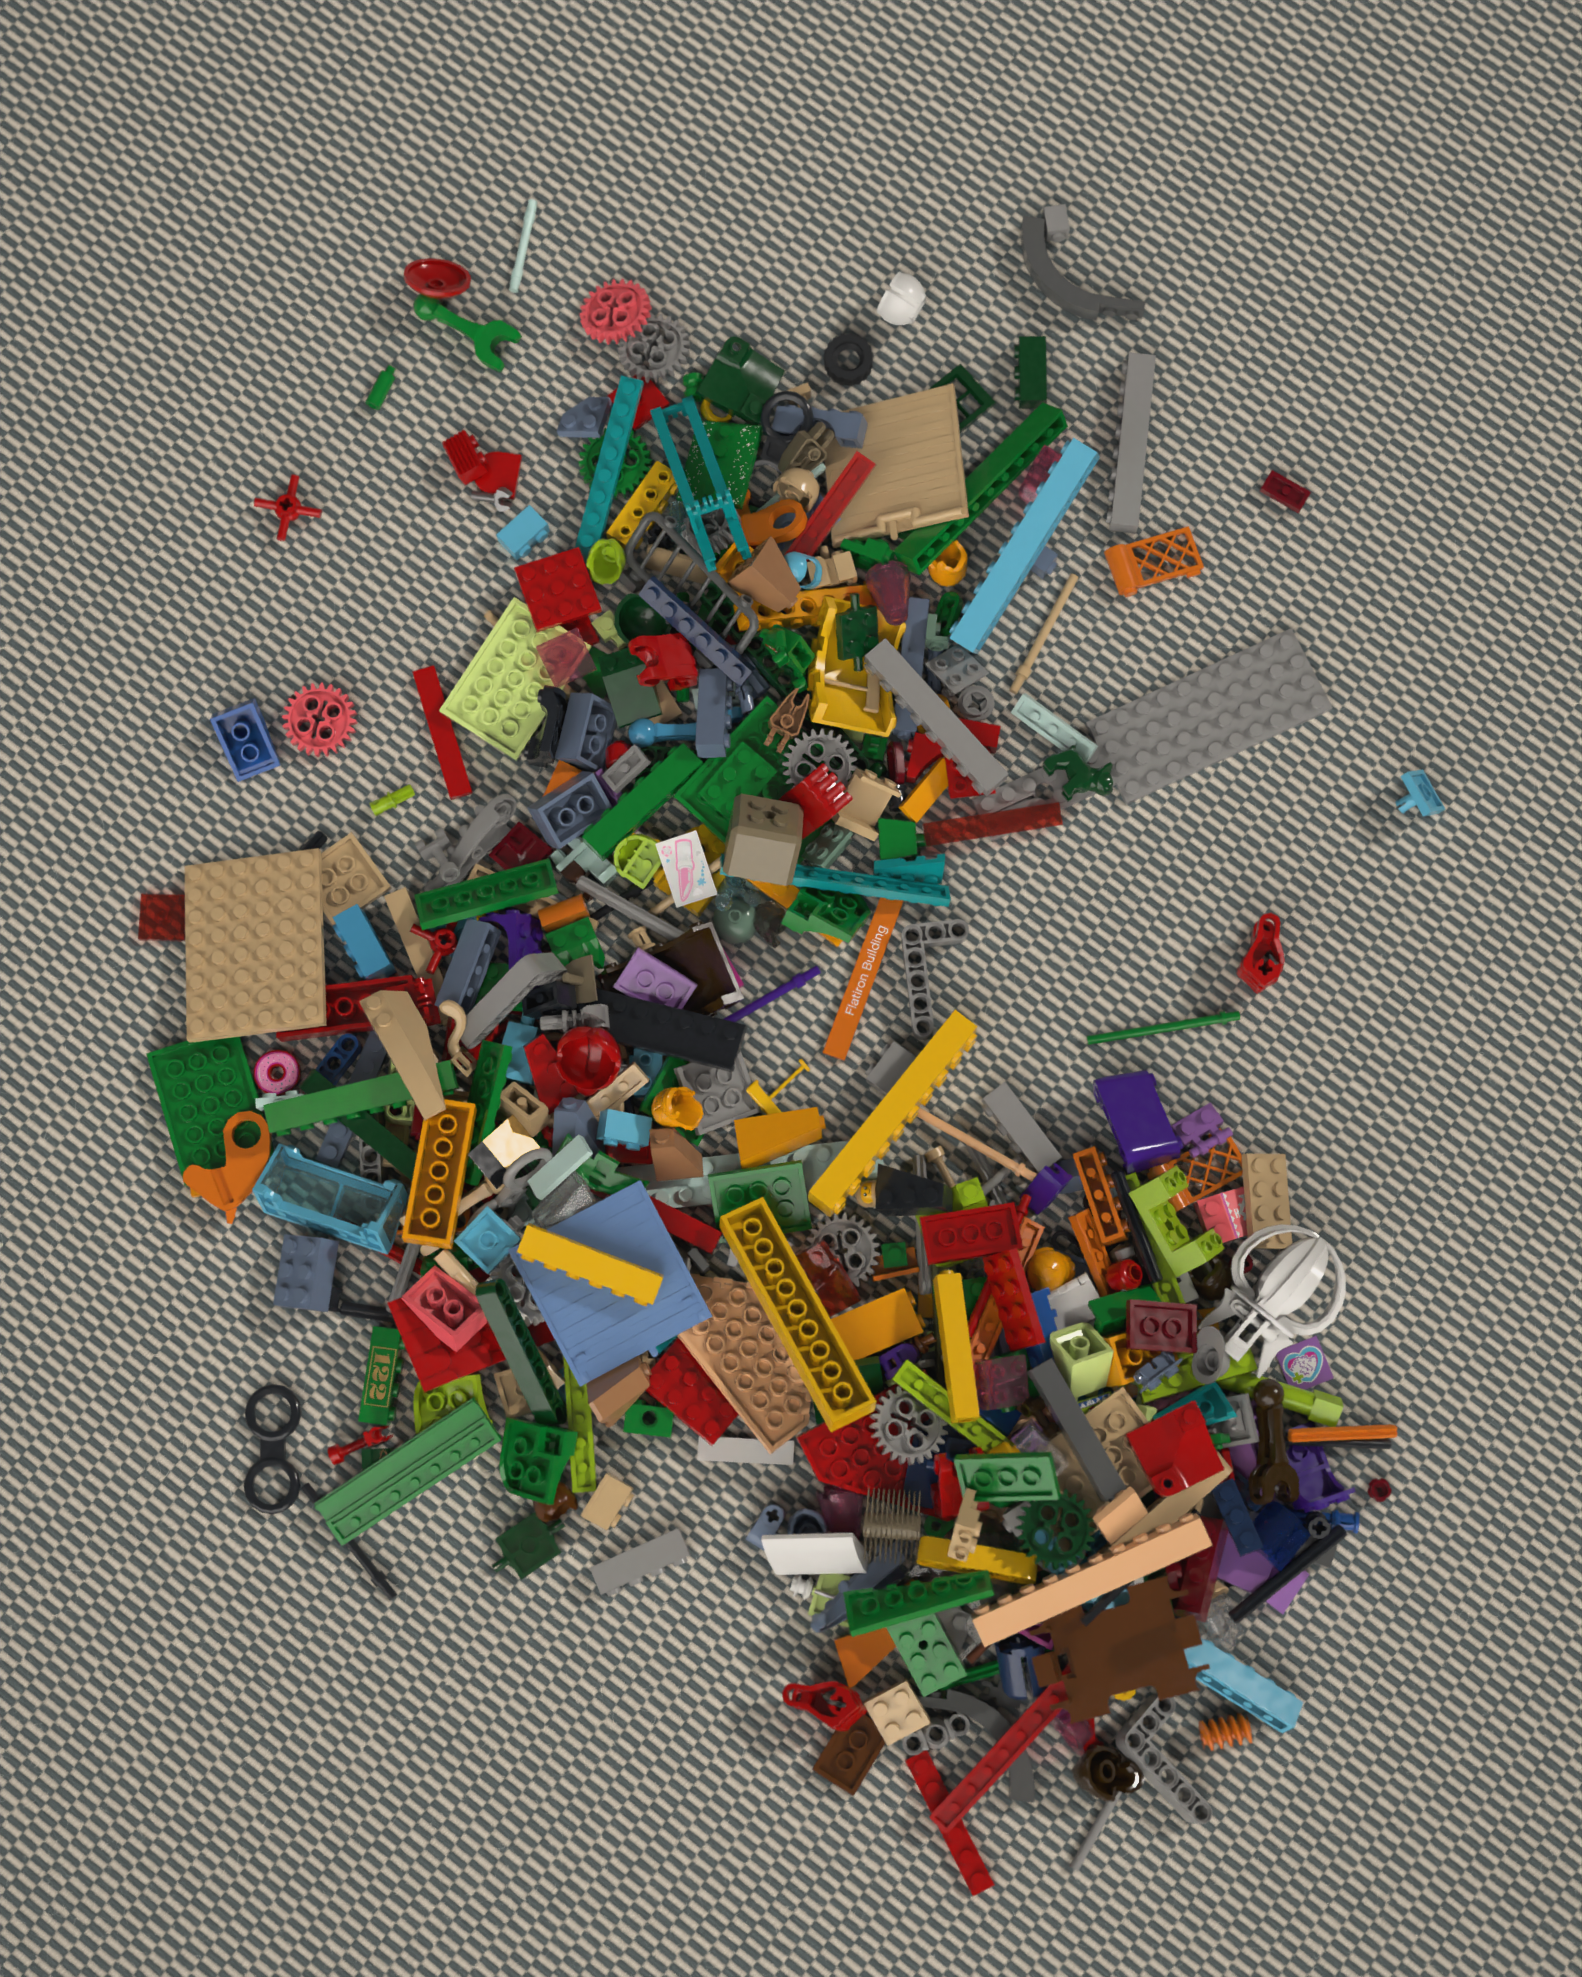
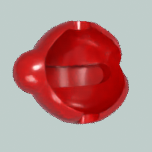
M579 1026L568 1030L560 1038L557 1045V1070L560 1076L566 1082L574 1085L576 1091L585 1096L596 1094L599 1090L610 1086L619 1074L622 1063L619 1046L614 1037L603 1028Z

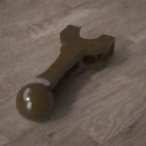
M1263 1379L1255 1385L1253 1390V1398L1258 1405L1255 1410L1258 1419L1259 1448L1256 1466L1248 1478L1249 1495L1253 1503L1265 1505L1273 1500L1275 1491V1496L1279 1501L1293 1503L1299 1497V1476L1295 1469L1289 1465L1285 1450L1282 1421L1284 1407L1281 1405L1284 1400V1390L1276 1380Z

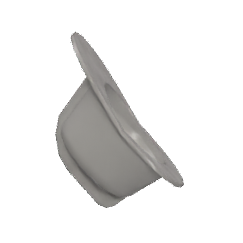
M1206 1326L1197 1335V1353L1193 1356L1192 1371L1197 1381L1202 1384H1211L1228 1371L1230 1355L1225 1352V1342L1220 1331L1213 1326Z

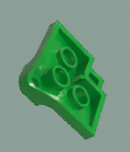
M802 887L794 902L787 909L781 924L801 935L804 931L818 932L850 943L858 930L867 922L871 911L859 894H845L839 891Z
M506 1418L499 1470L507 1492L540 1503L554 1504L562 1472L569 1458L575 1454L578 1432L516 1418Z

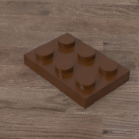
M865 1714L849 1730L845 1732L835 1730L812 1768L813 1771L852 1796L855 1795L886 1743L873 1719Z

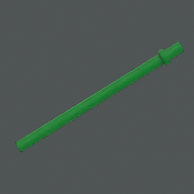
M1220 1011L1216 1015L1086 1036L1087 1044L1092 1045L1219 1023L1227 1025V1022L1240 1020L1239 1011L1228 1013Z

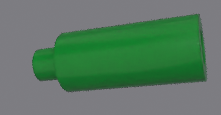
M388 365L385 371H380L365 401L369 407L380 410L395 380L393 374L396 369Z

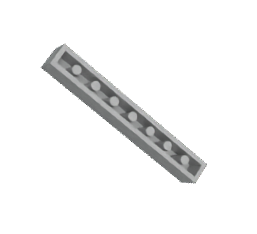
M1129 352L1128 359L1123 360L1121 374H1125V381H1121L1119 395H1123V402L1118 403L1117 416H1121L1120 424H1116L1115 437H1118L1119 440L1118 445H1114L1113 459H1116V466H1112L1110 480H1114V488H1109L1108 501L1112 502V507L1107 509L1106 523H1110L1109 531L1136 534L1138 529L1156 355Z
M886 638L865 655L864 662L866 664L864 667L871 675L876 674L881 680L879 683L886 692L891 691L896 696V703L902 709L906 708L911 713L910 718L917 726L922 725L926 730L925 734L933 743L937 742L942 747V754L948 760L953 759L957 764L956 768L959 773L964 777L968 776L973 783L971 785L979 794L983 793L987 797L1007 780L1009 773Z

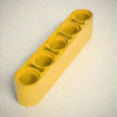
M931 1536L920 1537L916 1561L919 1565L959 1573L988 1570L992 1579L1025 1585L1036 1583L1038 1564H1034V1555L1026 1558L1025 1553L976 1545L974 1554L969 1552L967 1561L964 1562L947 1556L951 1540Z

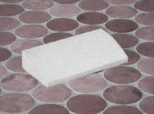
M853 1533L762 1535L761 1540L765 1554L776 1575L867 1573L869 1554L866 1552L864 1562V1547Z

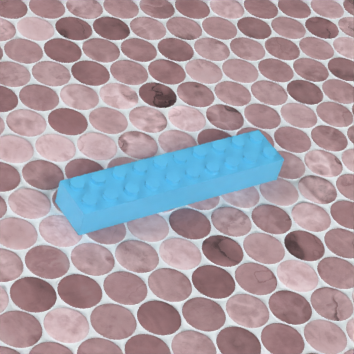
M1075 438L1071 442L1067 441L1060 452L1062 453L1059 462L1054 461L1048 471L1050 474L1046 483L1042 481L1035 492L1038 496L1035 501H1030L1023 511L1025 517L1022 522H1016L1011 530L1013 536L1009 543L1006 541L1003 543L998 552L1001 554L997 562L993 561L986 571L988 574L986 580L979 582L974 590L976 596L973 601L966 603L961 612L964 615L960 622L955 621L949 631L952 634L950 636L951 640L974 654L978 655L1100 458L1095 450Z

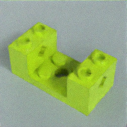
M1177 1165L1128 1193L1176 1277L1206 1263L1225 1249L1221 1237L1213 1228L1191 1240L1188 1237L1186 1227L1180 1223L1174 1206L1168 1202V1199L1189 1186L1185 1174L1179 1170Z

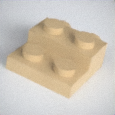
M966 1488L947 1555L964 1562L967 1561L969 1552L974 1554L978 1539L973 1537H979L982 1523L978 1522L980 1511L976 1510L978 1502L974 1501L976 1491Z

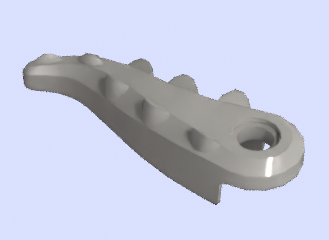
M501 794L491 799L486 806L478 805L475 807L476 818L469 825H462L459 828L460 839L456 846H449L447 849L448 862L456 864L460 871L459 877L453 882H445L439 873L432 881L426 883L424 892L461 882L471 872L475 864H478L509 833L510 828L506 824L514 815L517 807L516 800L511 795Z

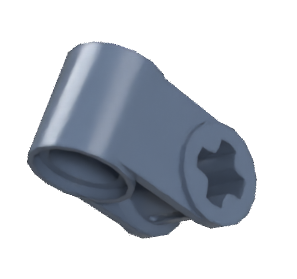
M777 1504L768 1505L763 1510L758 1521L753 1525L745 1540L764 1551L761 1540L762 1535L777 1534L776 1532L785 1516L783 1508ZM776 1509L778 1511L777 1516L780 1518L779 1520L774 1519L770 1521V1515L767 1512H772Z

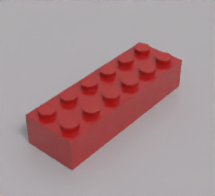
M412 975L325 985L327 1026L276 1032V1038L281 1042L374 1031L359 1001L380 990H385L387 987L415 982V978Z

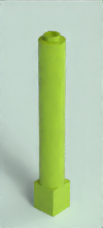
M1193 1356L1182 1360L1180 1366L1192 1363ZM1250 1372L1216 1383L1222 1389L1238 1394L1248 1393L1249 1397L1253 1398L1255 1385L1263 1379L1270 1378L1264 1376L1257 1378L1256 1374ZM1279 1382L1284 1390L1282 1404L1285 1409L1307 1415L1308 1420L1330 1427L1337 1426L1344 1407L1342 1398L1315 1389L1311 1392Z

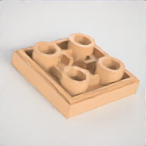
M1130 1486L1125 1490L1119 1491L1114 1500L1107 1506L1100 1507L1092 1519L1106 1541L1112 1545L1144 1518L1148 1512L1137 1493Z

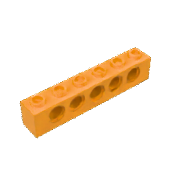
M868 585L799 591L796 596L798 598L797 602L790 609L787 607L783 609L786 614H783L781 611L778 613L753 600L751 608L759 620L757 631L765 628L771 630L775 624L793 629L800 628L803 625L820 626L816 624L825 596L850 601V594L859 593L860 604L873 605ZM734 604L733 607H734V611H735V613H736V611L738 610V607ZM743 612L737 618L739 631H747L750 626L749 619Z

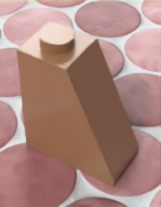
M770 536L751 552L752 557L746 559L743 564L741 563L735 569L727 583L733 590L748 595L753 600L779 613L786 607L790 609L797 602L798 598L796 596L801 587L775 540Z
M674 1127L650 1129L651 1154L657 1182L704 1177L702 1154Z
M639 1356L587 1383L588 1404L598 1421L605 1423L608 1428L613 1426L650 1386L649 1375H651V1370L646 1361L642 1363Z

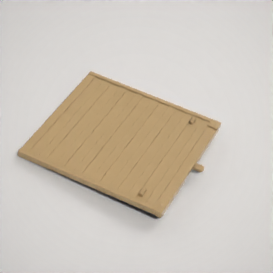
M953 383L840 411L847 413L849 411H858L863 414L868 425L862 449L841 447L835 437L825 448L827 452V459L824 460L827 493L856 451L874 462L876 467L840 516L841 520L831 529L832 546L834 548L840 547L844 538L851 541L852 539L865 541L868 538L874 539L890 535L891 539L895 541L898 539V533L969 517L956 393ZM826 428L822 435H824V433H826L827 431L832 430Z

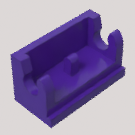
M1053 1163L1051 1168L1045 1166L1019 1198L1021 1199L1023 1194L1029 1195L1031 1201L1028 1206L1039 1215L1049 1207L1073 1176L1066 1173L1056 1163Z

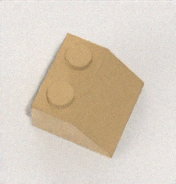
M606 1473L580 1516L605 1530H609L610 1527L615 1528L622 1517L618 1513L623 1505L628 1507L635 1496L631 1493L634 1488L614 1475Z

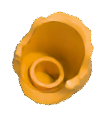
M958 540L953 541L928 566V572L933 581L945 587L954 586L962 581L967 572L968 554Z
M670 1087L660 1091L653 1099L651 1107L655 1121L665 1128L682 1127L690 1131L697 1128L703 1117L702 1104L693 1097L696 1092L687 1087Z
M1052 1247L1035 1250L1027 1268V1281L1036 1291L1049 1287L1051 1292L1075 1277V1263L1068 1255L1055 1251Z

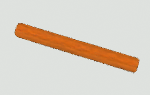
M1392 1424L1289 1429L1287 1432L1288 1441L1381 1439L1395 1438L1398 1435L1397 1426Z

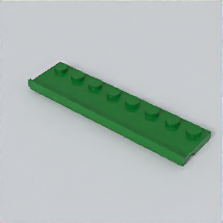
M473 1396L318 1499L314 1503L317 1511L319 1510L326 1520L327 1526L341 1546H343L501 1441L502 1437Z

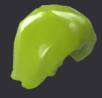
M616 539L598 540L591 547L586 563V568L589 569L592 580L602 585L612 584L618 580L626 564V553Z

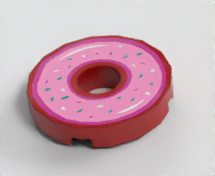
M272 1050L263 1054L256 1062L253 1071L254 1080L259 1089L265 1093H276V1096L286 1095L285 1092L294 1091L301 1078V1067L297 1059L290 1053L282 1050ZM276 1067L283 1069L284 1073L280 1079L272 1078V1071Z

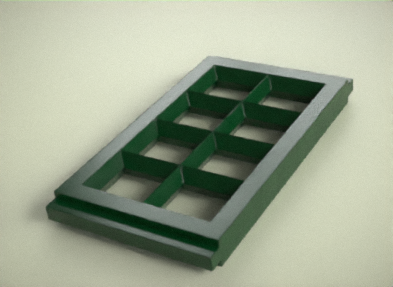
M960 364L929 389L948 385L955 378L967 389L956 399L957 408L966 417L959 423V430L962 433L989 411L996 402ZM969 394L981 405L971 414L960 404V401Z

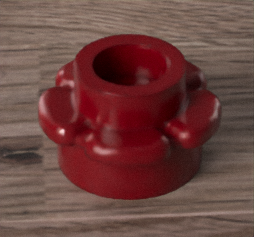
M1375 1478L1370 1481V1487L1367 1490L1370 1498H1374L1377 1502H1383L1386 1498L1390 1497L1392 1490L1386 1479Z

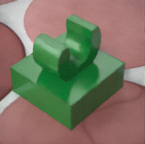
M865 734L861 752L868 760L883 763L888 739Z

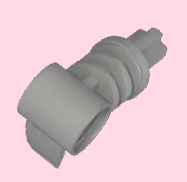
M605 1004L587 1005L580 1010V1013L572 1010V1014H568V1011L562 1010V1015L540 1017V1028L543 1031L563 1029L564 1033H566L570 1028L579 1026L599 1027L606 1031L610 1030L608 1006Z

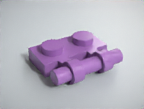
M1211 1103L1171 1125L1175 1136H1180L1183 1147L1191 1143L1194 1145L1189 1150L1192 1158L1198 1155H1205L1209 1152L1210 1148L1217 1144L1225 1143L1226 1139L1233 1135L1229 1127L1222 1131L1218 1129L1219 1126L1223 1125L1224 1120ZM1207 1133H1210L1212 1136L1205 1141L1200 1139Z

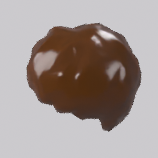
M558 1483L554 1504L533 1501L536 1515L543 1522L559 1519L570 1508L578 1509L577 1498L564 1483Z

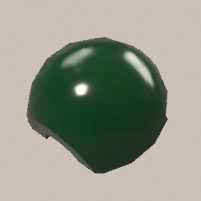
M632 593L619 602L614 615V625L618 636L627 645L631 640L639 636L669 634L673 627L666 624L665 619L639 595Z

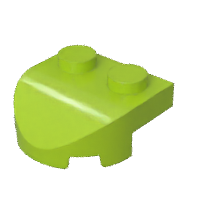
M633 834L624 838L617 845L613 856L617 872L623 878L626 877L644 890L661 865L655 845L658 842L644 834Z

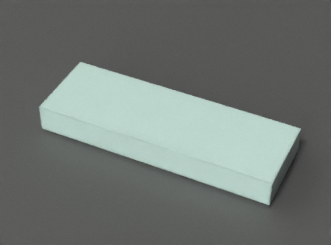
M578 1134L528 1180L538 1199L543 1200L593 1154L584 1137Z

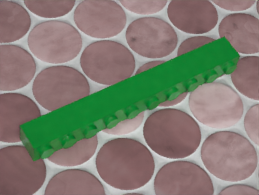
M1042 402L965 479L969 517L915 529L894 550L900 567L920 575L1068 427L1062 409Z

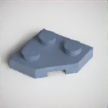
M588 397L563 413L557 429L559 437L601 438L612 405L610 397Z

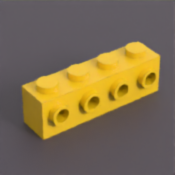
M659 461L655 462L607 530L608 539H616L622 548L625 549L628 540L646 513L660 512L662 514L666 510L671 495L675 496L678 493V488L670 468ZM651 521L645 532L648 529H652L656 522ZM642 537L634 549L637 550L643 542Z

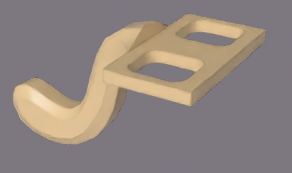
M445 1000L440 1004L439 1009L442 1013L452 1017L456 1023L455 1029L448 1040V1052L452 1057L451 1062L468 1077L476 1067L477 1060L463 1046L459 1047V1040L466 1028V1014L458 1003L452 1000ZM462 1052L472 1061V1063L464 1057ZM457 1060H459L467 1068V1071L457 1062Z

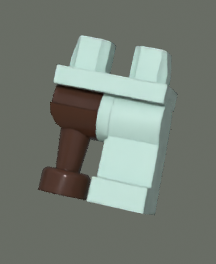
M579 836L568 843L573 850L570 854L566 856L561 849H557L550 856L556 865L557 871L570 883L576 884L581 876L589 872L606 888L620 875L613 864L607 859L602 861ZM583 892V897L588 902L594 899V897Z

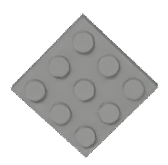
M741 1050L736 1058L734 1072L692 1062L674 1068L679 1086L695 1091L696 1094L693 1097L702 1104L703 1117L698 1127L694 1129L696 1135H702L733 1123L734 1120L743 1119L761 1112L760 1107L746 1092V1088L752 1082Z

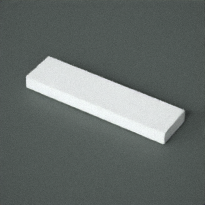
M699 1436L697 1460L793 1465L794 1441H787L770 1455L758 1439L720 1437L711 1446Z

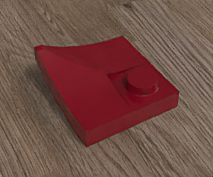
M518 821L491 851L489 856L504 870L545 860L552 854L553 850Z

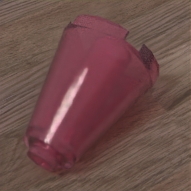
M888 561L889 564L887 565L879 563L867 572L865 577L866 587L885 621L890 625L898 626L908 618L911 574L908 567L902 562Z
M835 1485L824 1486V1492H820L819 1489L816 1490V1497L830 1533H853L860 1542L864 1495Z

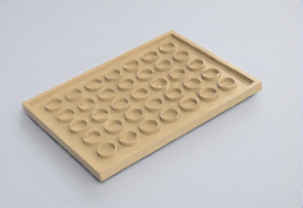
M319 848L185 866L186 1027L188 1042L327 1026L322 861Z

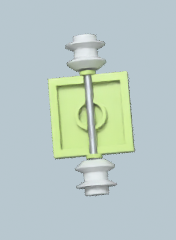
M800 1574L799 1578L794 1576L790 1591L794 1592L793 1597L797 1593L802 1594L803 1600L807 1599L810 1593L813 1595L807 1614L813 1616L814 1614L821 1613L825 1608V1603L836 1597L839 1593V1583L843 1580L848 1581L851 1576L845 1574H820L817 1585H814L812 1588L814 1583L812 1577L804 1580ZM847 1619L838 1624L849 1628Z

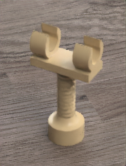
M938 1146L925 1153L928 1162L935 1163L943 1180H945L944 1182H946L945 1185L952 1188L956 1183L946 1165H944L943 1156L945 1152L942 1146Z

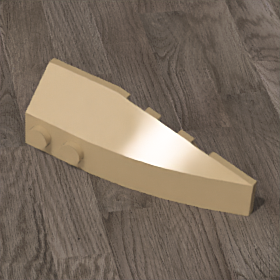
M380 990L359 1001L424 1120L444 1111L446 1105L434 1060L428 1027L408 992Z

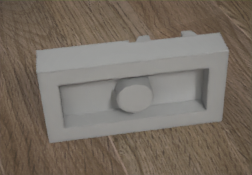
M634 744L602 777L611 789L618 794L651 762L640 748Z

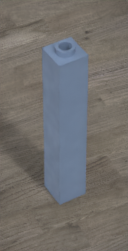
M907 597L904 619L906 630L902 639L901 656L922 678L929 599ZM897 703L895 708L897 723L893 729V735H897L900 739H911V737L915 736L917 725L910 718L911 713L906 708L902 709Z

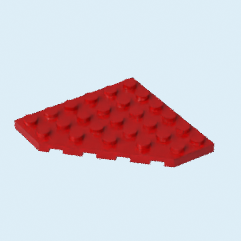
M925 1369L921 1370L926 1375H928ZM896 1383L873 1395L876 1404L882 1405L879 1397L887 1398L886 1392L888 1390L895 1394V1387L899 1385ZM900 1402V1412L907 1414L909 1410L907 1404ZM875 1409L874 1412L833 1432H830L824 1421L796 1436L818 1481L863 1495H867L869 1488L870 1497H872L874 1489L875 1499H878V1489H880L879 1500L881 1501L883 1500V1491L885 1489V1502H887L890 1489L891 1504L893 1503L895 1489V1505H898L900 1489V1506L903 1507V1487L908 1461L906 1458L903 1464H899L898 1456L891 1461L890 1452L884 1455L881 1454L884 1449L883 1445L875 1446L879 1438H871V1435L876 1433V1429L869 1427V1425L876 1423V1420L870 1418V1415L878 1413ZM893 1413L890 1414L892 1418L900 1420ZM922 1413L920 1421L924 1423L929 1417ZM911 1420L905 1421V1423L908 1425V1430L914 1428L910 1425ZM890 1423L888 1431L891 1435L896 1436L898 1428L895 1424ZM911 1435V1436H910V1439H909L911 1445H912L913 1435ZM905 1494V1508L908 1509V1497ZM910 1502V1510H913V1505ZM915 1506L916 1512H918V1506ZM920 1507V1513L931 1515L945 1521H950L955 1518L954 1516L941 1518L940 1516L935 1515L934 1509Z

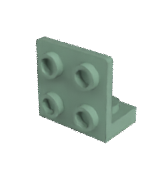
M830 822L821 829L820 835L807 845L801 857L812 867L828 869L852 842L850 837L853 833L847 828Z

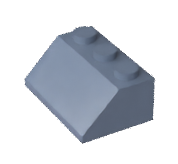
M571 693L555 758L584 770L596 772L602 769L605 771V751L611 745L616 725V718L611 704L592 693Z

